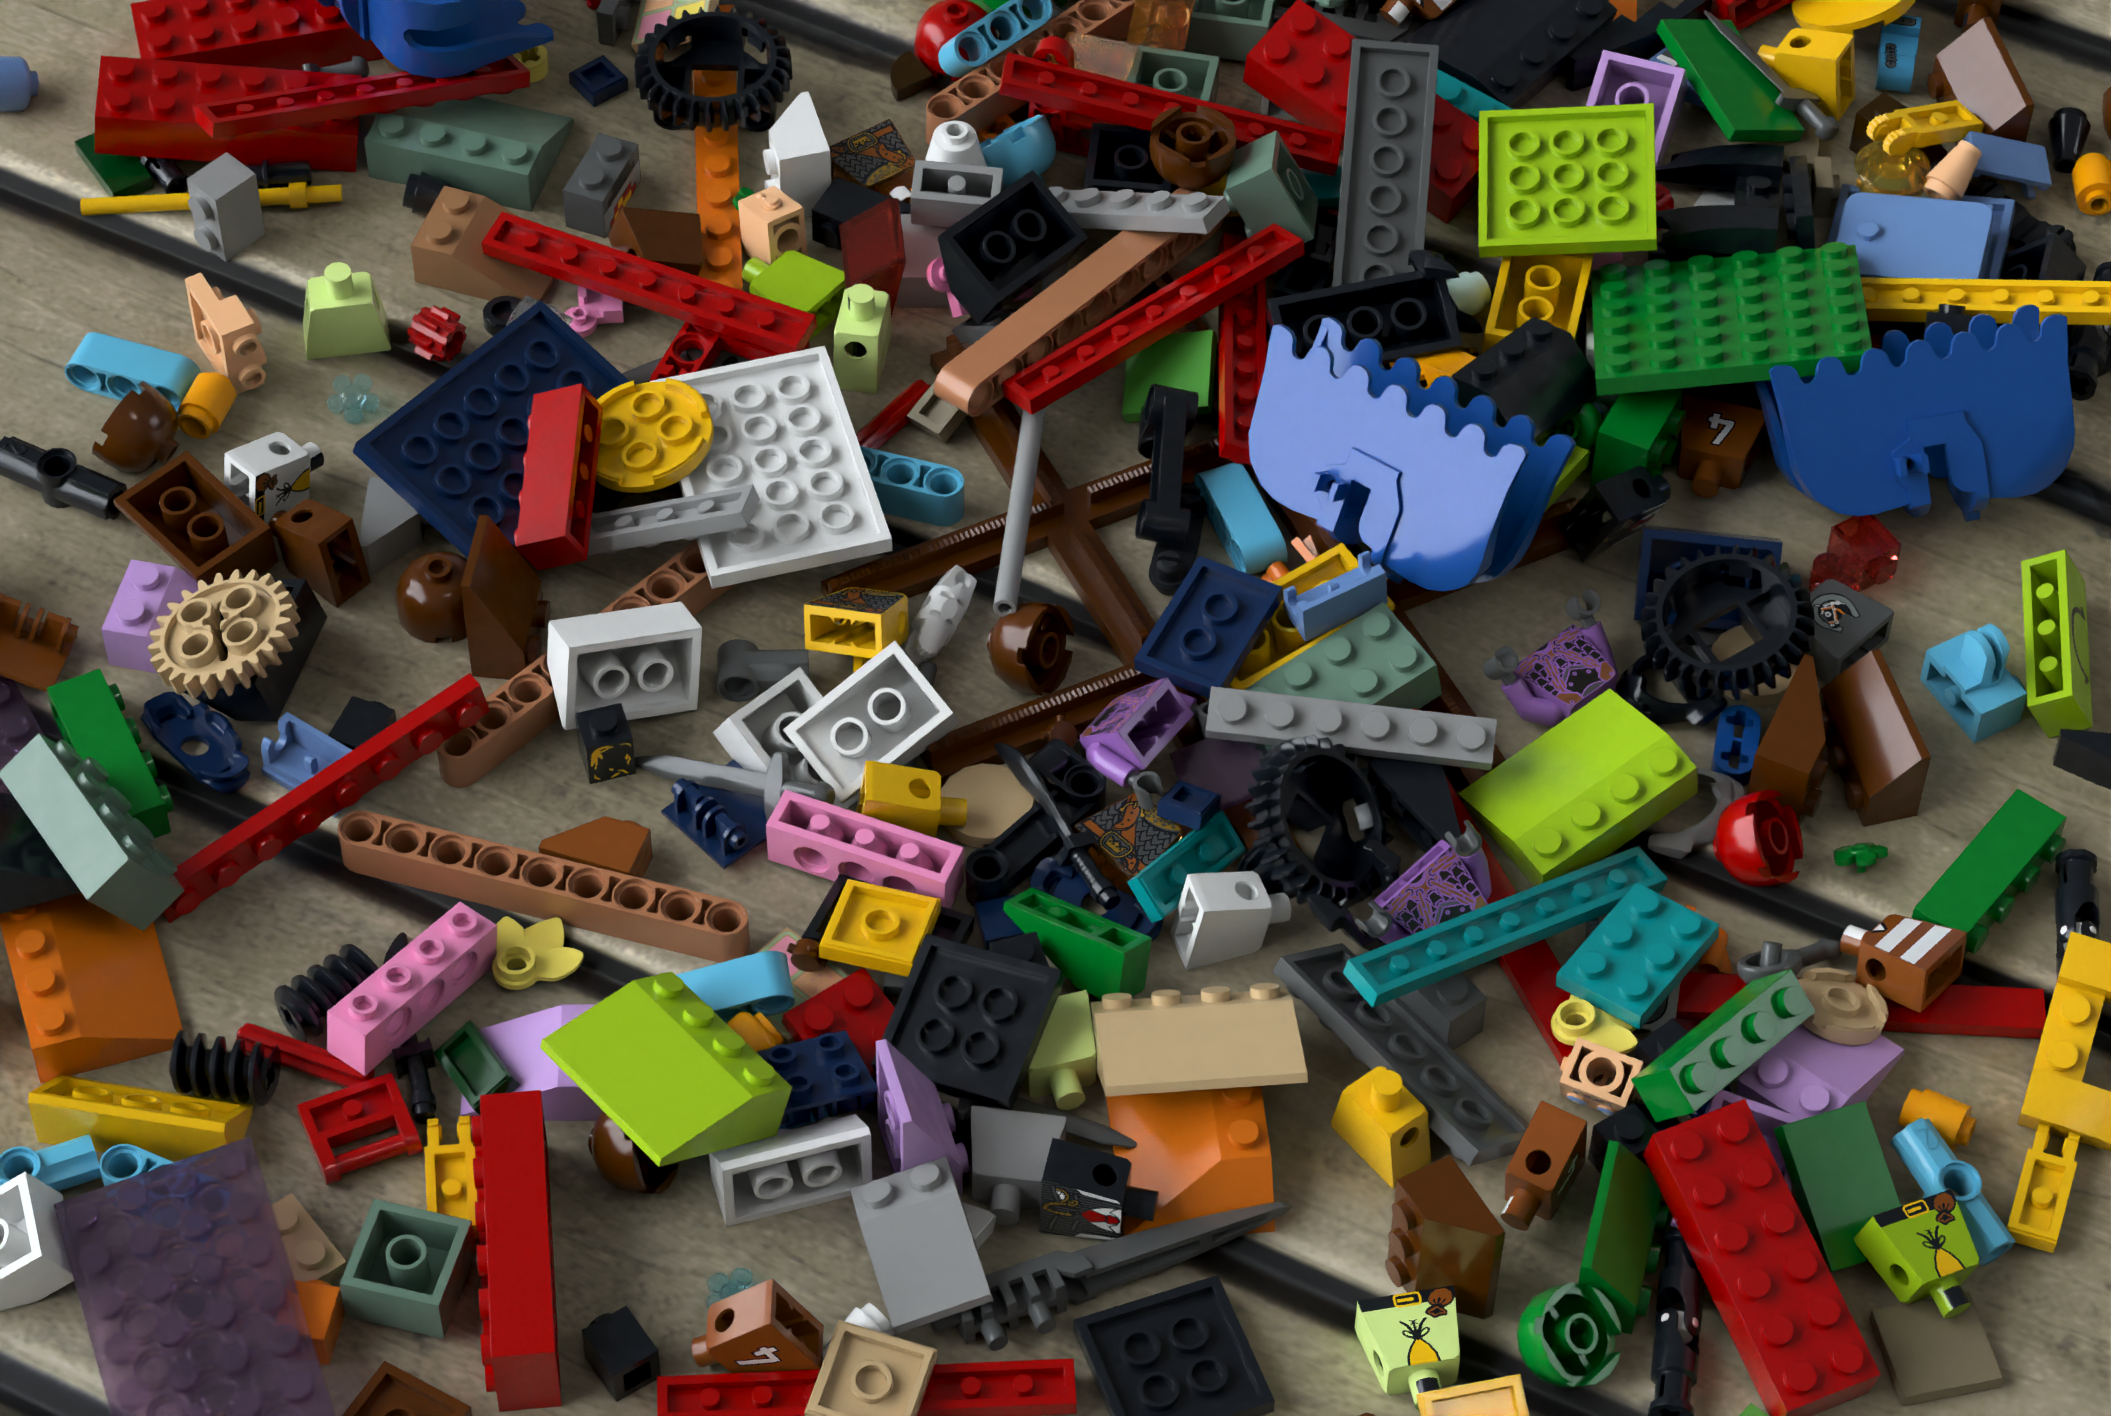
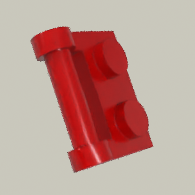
M392 1072L296 1105L299 1119L326 1185L341 1181V1175L388 1158L406 1153L409 1157L423 1152L418 1132ZM395 1126L399 1133L334 1156L331 1150L332 1148Z

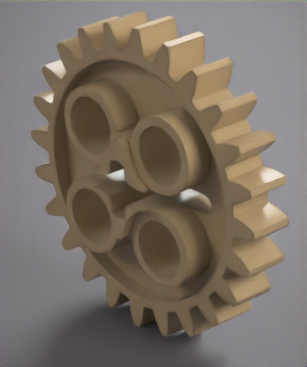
M236 569L231 574L229 580H224L221 573H217L213 584L207 585L203 580H199L198 591L191 593L190 591L183 590L181 593L184 601L180 604L175 602L167 604L171 614L156 618L161 628L150 631V636L154 643L148 646V650L152 655L150 661L159 677H161L166 687L173 686L178 695L187 690L191 698L196 699L204 690L208 698L213 699L218 690L224 688L227 695L230 696L234 691L235 684L241 683L248 689L251 687L250 677L256 674L265 679L267 672L264 668L268 664L276 666L282 664L277 655L278 652L291 651L293 648L288 639L299 635L295 624L300 622V617L296 612L298 607L282 581L275 582L269 573L260 578L257 571L252 569L243 578L239 569ZM220 612H221V614H222V616H223V618H224V620H222V621H221V617H220ZM224 647H227L228 655L225 652Z

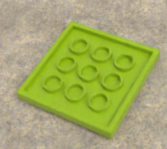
M1654 103L1479 111V258L1657 250Z

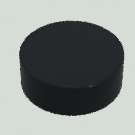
M500 296L490 300L483 309L486 331L492 336L496 335L527 311L526 305L520 299L512 296Z

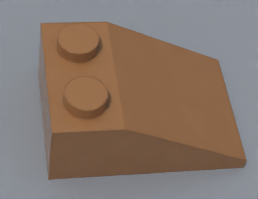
M444 186L410 245L415 282L489 301L500 296H512L520 299L526 305L527 310L538 301H544L555 278L485 255L481 242L500 213L505 212L515 216L518 215L484 195Z

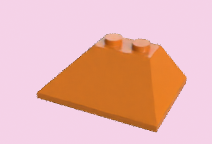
M1261 1086L1106 1097L1109 1128L1133 1139L1137 1143L1135 1148L1112 1145L1113 1155L1126 1158L1132 1163L1130 1186L1159 1191L1153 1222L1125 1216L1122 1227L1123 1236L1192 1218L1274 1203L1272 1156ZM1275 1219L1245 1234L1275 1232Z

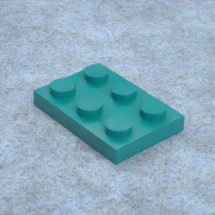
M1636 882L1557 972L1556 986L1640 1030L1717 940L1720 924Z

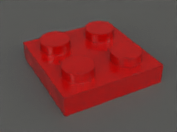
M862 967L784 1013L781 1023L795 1042L815 1038L825 1033H836L846 1030L873 1078L877 1075L871 1065L876 1054V1041L882 1040L895 1007L866 969Z

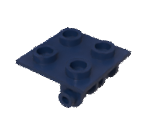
M734 759L725 765L744 769ZM681 778L674 783L671 792L674 794V802L661 810V813L723 869H726L767 839L764 797L702 786L698 785L694 780L687 781Z
M846 1030L836 1033H825L815 1038L786 1045L780 1044L770 1049L756 1052L792 1086L780 1124H785L787 1128L811 1122L810 1108L815 1121L823 1120L822 1105L824 1104L829 1117L833 1118L837 1117V1111L839 1114L856 1110L861 1111L866 1109V1104L874 1102L873 1092H877L878 1087Z

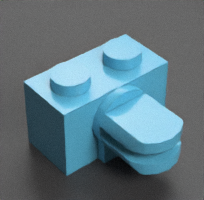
M1990 623L1978 628L1977 631H1967L1926 650L1920 675V681L1973 743L2020 723L2027 697V692L2020 679L2011 675L2005 668L2010 651L2007 639L1999 628Z

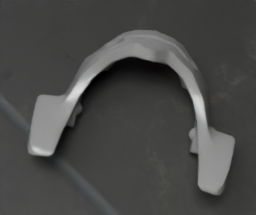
M1697 769L1698 784L1716 783L1712 786V792L1717 798V804L1713 812L1702 822L1682 832L1650 835L1648 848L1655 853L1682 859L1691 852L1693 847L1713 841L1722 811L1730 803L1744 796L1742 784L1725 774L1707 769Z

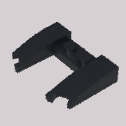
M1762 144L1717 145L1675 153L1672 155L1669 164L1655 167L1656 181L1735 191L1734 205H1706L1656 211L1657 229H1669V231L1662 234L1661 244L1667 247L1729 255L1746 250L1755 251L1758 254L1774 253L1778 231V204L1784 146Z

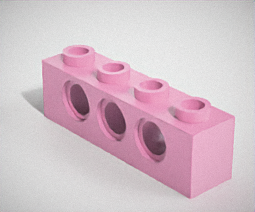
M786 789L766 824L768 860L831 881H835L839 874H843L874 885L941 899V906L951 909L964 883V847Z
M458 902L327 1011V1051L362 1075H367L387 1058L393 1049L400 1047L492 969V963L496 957L497 925L462 902Z

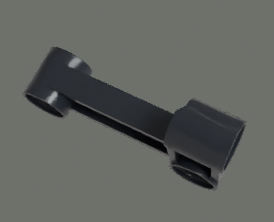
M1152 384L1147 399L1141 408L1138 452L1143 457L1152 459L1149 499L1144 498L1142 500L1136 520L1135 536L1137 539L1182 547L1186 541L1191 510L1190 507L1180 506L1185 436L1191 431L1196 419L1199 402L1197 392Z
M1054 738L1028 759L1075 834L1080 832L1075 827L1077 824L1105 810V775L1097 771L1066 742ZM1039 803L1033 806L987 847L977 849L967 857L965 864V895L967 901L973 907L975 902L1008 896L1015 887L1034 872L1041 860L1051 857L1063 847L1062 838Z

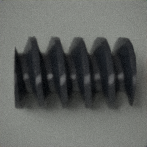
M345 944L339 950V956L329 954L323 960V966L319 964L310 966L307 970V977L304 975L293 977L291 988L287 985L277 987L274 992V999L280 1018L288 1032L295 1039L306 1043L307 1039L303 1030L305 1027H308L318 1036L322 1034L323 1028L319 1018L324 1016L327 1019V1011L379 968L361 949L352 944Z
M179 1030L171 1051L169 1072L174 1089L178 1093L188 1094L193 1090L197 1096L207 1097L212 1093L216 1099L226 1100L231 1096L238 1103H245L251 1099L254 1105L265 1106L272 1098L279 1082L281 1054L277 1045L270 1057L266 1058L264 1044L256 1042L251 1054L247 1055L243 1039H237L231 1052L227 1051L226 1038L224 1036H218L212 1049L208 1048L205 1033H198L193 1046L189 1045L187 1031Z

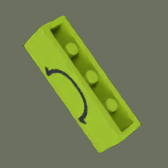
M2065 549L2021 561L2027 707L2047 738L2059 736L2061 729L2083 730L2093 727L2085 580Z

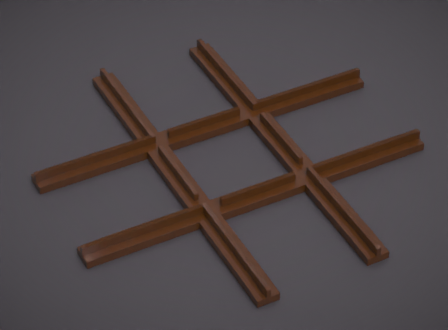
M1166 271L1131 298L1133 304L1140 302L1174 282L1173 278ZM1199 316L1170 334L1209 329ZM955 334L946 337V349L930 355V365L936 375L939 374L940 370L948 362L971 345L967 342L961 344ZM1217 342L1212 414L1209 415L1219 428V344ZM1462 347L1460 351L1478 357L1479 352L1475 347ZM1426 380L1420 381L1423 388L1428 386ZM1003 397L977 417L967 415L965 420L1011 490L1022 418L1012 402ZM1219 435L1184 447L1182 483L1195 484V474L1233 463L1227 458L1219 457ZM1040 447L1025 555L1048 547L1123 666L950 731L937 742L928 745L927 750L921 753L920 757L928 770L936 771L941 775V787L944 786L950 776L964 767L981 763L1004 764L1005 762L994 747L998 742L1013 746L1026 756L1040 750L1047 744L1045 740H1041L1040 734L1041 731L1046 730L1049 724L1056 722V715H1065V721L1073 724L1076 730H1080L1082 734L1112 700L1160 680L1136 671L1134 665L1135 656L1156 623L1095 531L1138 514L1142 500L1144 498L1149 499L1152 459L1068 489ZM1243 464L1247 473H1250L1294 539L1298 536L1303 541L1311 535L1316 542L1320 555L1342 543L1332 538L1324 529L1316 525L1317 519L1293 511L1274 500L1260 485L1253 466ZM1574 497L1553 504L1546 510L1529 548L1521 561L1510 571L1572 548V545L1558 524L1581 499L1576 500ZM1007 512L821 581V592L826 596L846 588L858 587L903 593L909 599L930 591L946 572L955 565L960 566L970 575L1000 565ZM1344 544L1358 560V555L1363 553L1358 544ZM1386 578L1387 595L1395 604V609L1392 612L1437 664L1442 695L1419 710L1477 717L1404 611L1478 583L1449 591H1436L1425 589L1409 582L1405 578L1399 584ZM1173 685L1178 692L1196 698L1198 705L1207 702L1203 696ZM1192 717L1171 740L1200 786L1222 795L1219 811L1223 810L1248 851L1253 847L1252 842L1260 837L1258 830L1248 828L1247 823L1256 820V818L1245 807V804L1252 802L1254 798L1247 791V786L1257 781L1252 776V770L1232 740L1204 737L1201 734L1199 719ZM1495 743L1492 769L1506 760ZM1450 766L1464 788L1491 771ZM1291 833L1292 838H1293V840H1294L1296 846L1302 851L1300 845L1298 844V842L1296 841L1295 837H1294L1293 834Z

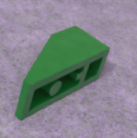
M1033 887L1004 902L1003 911L1025 934L1037 932L1044 954L1059 970H1062V973L1076 988L1082 991L1087 990V993L1094 995L1098 1001H1102V996L1110 993H1128L1133 997L1145 990L1151 937Z

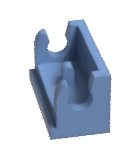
M1969 131L1962 139L1971 143L1982 152V156L1978 160L1972 176L1979 177L1982 174L2000 180L2006 179L2020 182L2024 197L2033 200L2036 198L2034 185L2037 186L2038 190L2046 191L2052 185L2045 146Z
M1368 550L1358 555L1357 568L1296 596L1297 592L1294 585L1284 589L1283 610L1305 642L1360 617L1382 602L1388 603L1386 572L1380 564L1372 567L1371 556Z
M286 712L278 720V731L280 732L278 741L274 743L273 740L267 737L263 738L261 753L264 766L261 768V773L287 790L292 791L351 752L352 749ZM342 810L334 814L333 817H336Z

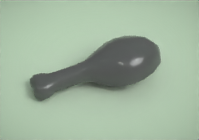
M1824 937L1817 943L1800 949H1782L1783 944L1763 941L1762 951L1748 954L1739 959L1736 969L1738 976L1746 984H1749L1752 980L1789 969L1797 976L1801 969L1825 960L1839 958L1842 955L1840 942Z

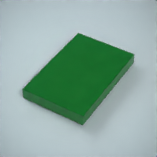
M1865 1101L1774 1128L1773 1130L1803 1218L1830 1272L1868 1261L1854 1241L1855 1236L1874 1215L1900 1207L1901 1204Z

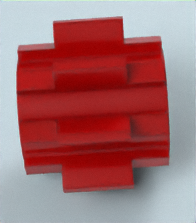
M435 305L432 308H421V312L417 315L415 314L412 318L413 321L407 332L410 335L408 341L416 346L413 352L429 361L433 359L438 362L453 360V357L462 350L461 347L467 337L464 331L466 327L459 323L461 316L444 306L441 309Z

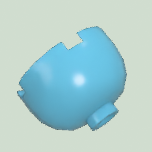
M1044 114L1021 121L1003 130V133L993 139L990 137L980 143L987 167L1003 168V189H1006L1032 170L1044 183L1041 174L1052 166L1056 157V141Z

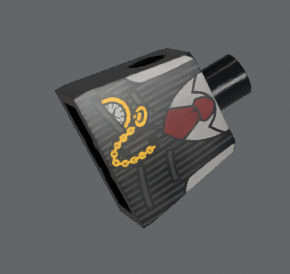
M1639 465L1594 484L1558 526L1582 562L1639 532L1642 525H1646L1670 498L1671 489L1669 483L1660 475L1651 477L1647 469ZM1608 511L1612 518L1603 523V513Z
M1052 1138L1042 1177L1039 1232L1104 1240L1119 1238L1125 1216L1153 1222L1159 1191L1130 1186L1132 1163L1126 1158Z

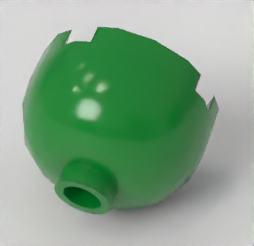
M1577 1283L1555 1285L1533 1297L1520 1316L1517 1328L1519 1352L1525 1365L1536 1377L1555 1387L1564 1388L1595 1385L1609 1377L1619 1361L1621 1351H1614L1616 1346L1615 1335L1622 1334L1620 1320L1613 1304L1599 1289L1593 1286L1583 1287Z

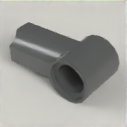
M741 639L729 640L719 647L717 653L718 693L729 701L742 702L754 698L759 691L768 690L798 667H801L809 678L808 649L759 650L750 641Z

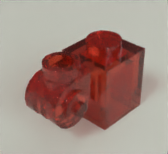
M1874 515L1852 516L1831 527L1826 553L1819 554L1813 561L1811 577L1809 579V590L1813 592L1824 581L1834 579L1857 592H1861L1874 584H1884L1896 573L1902 544Z

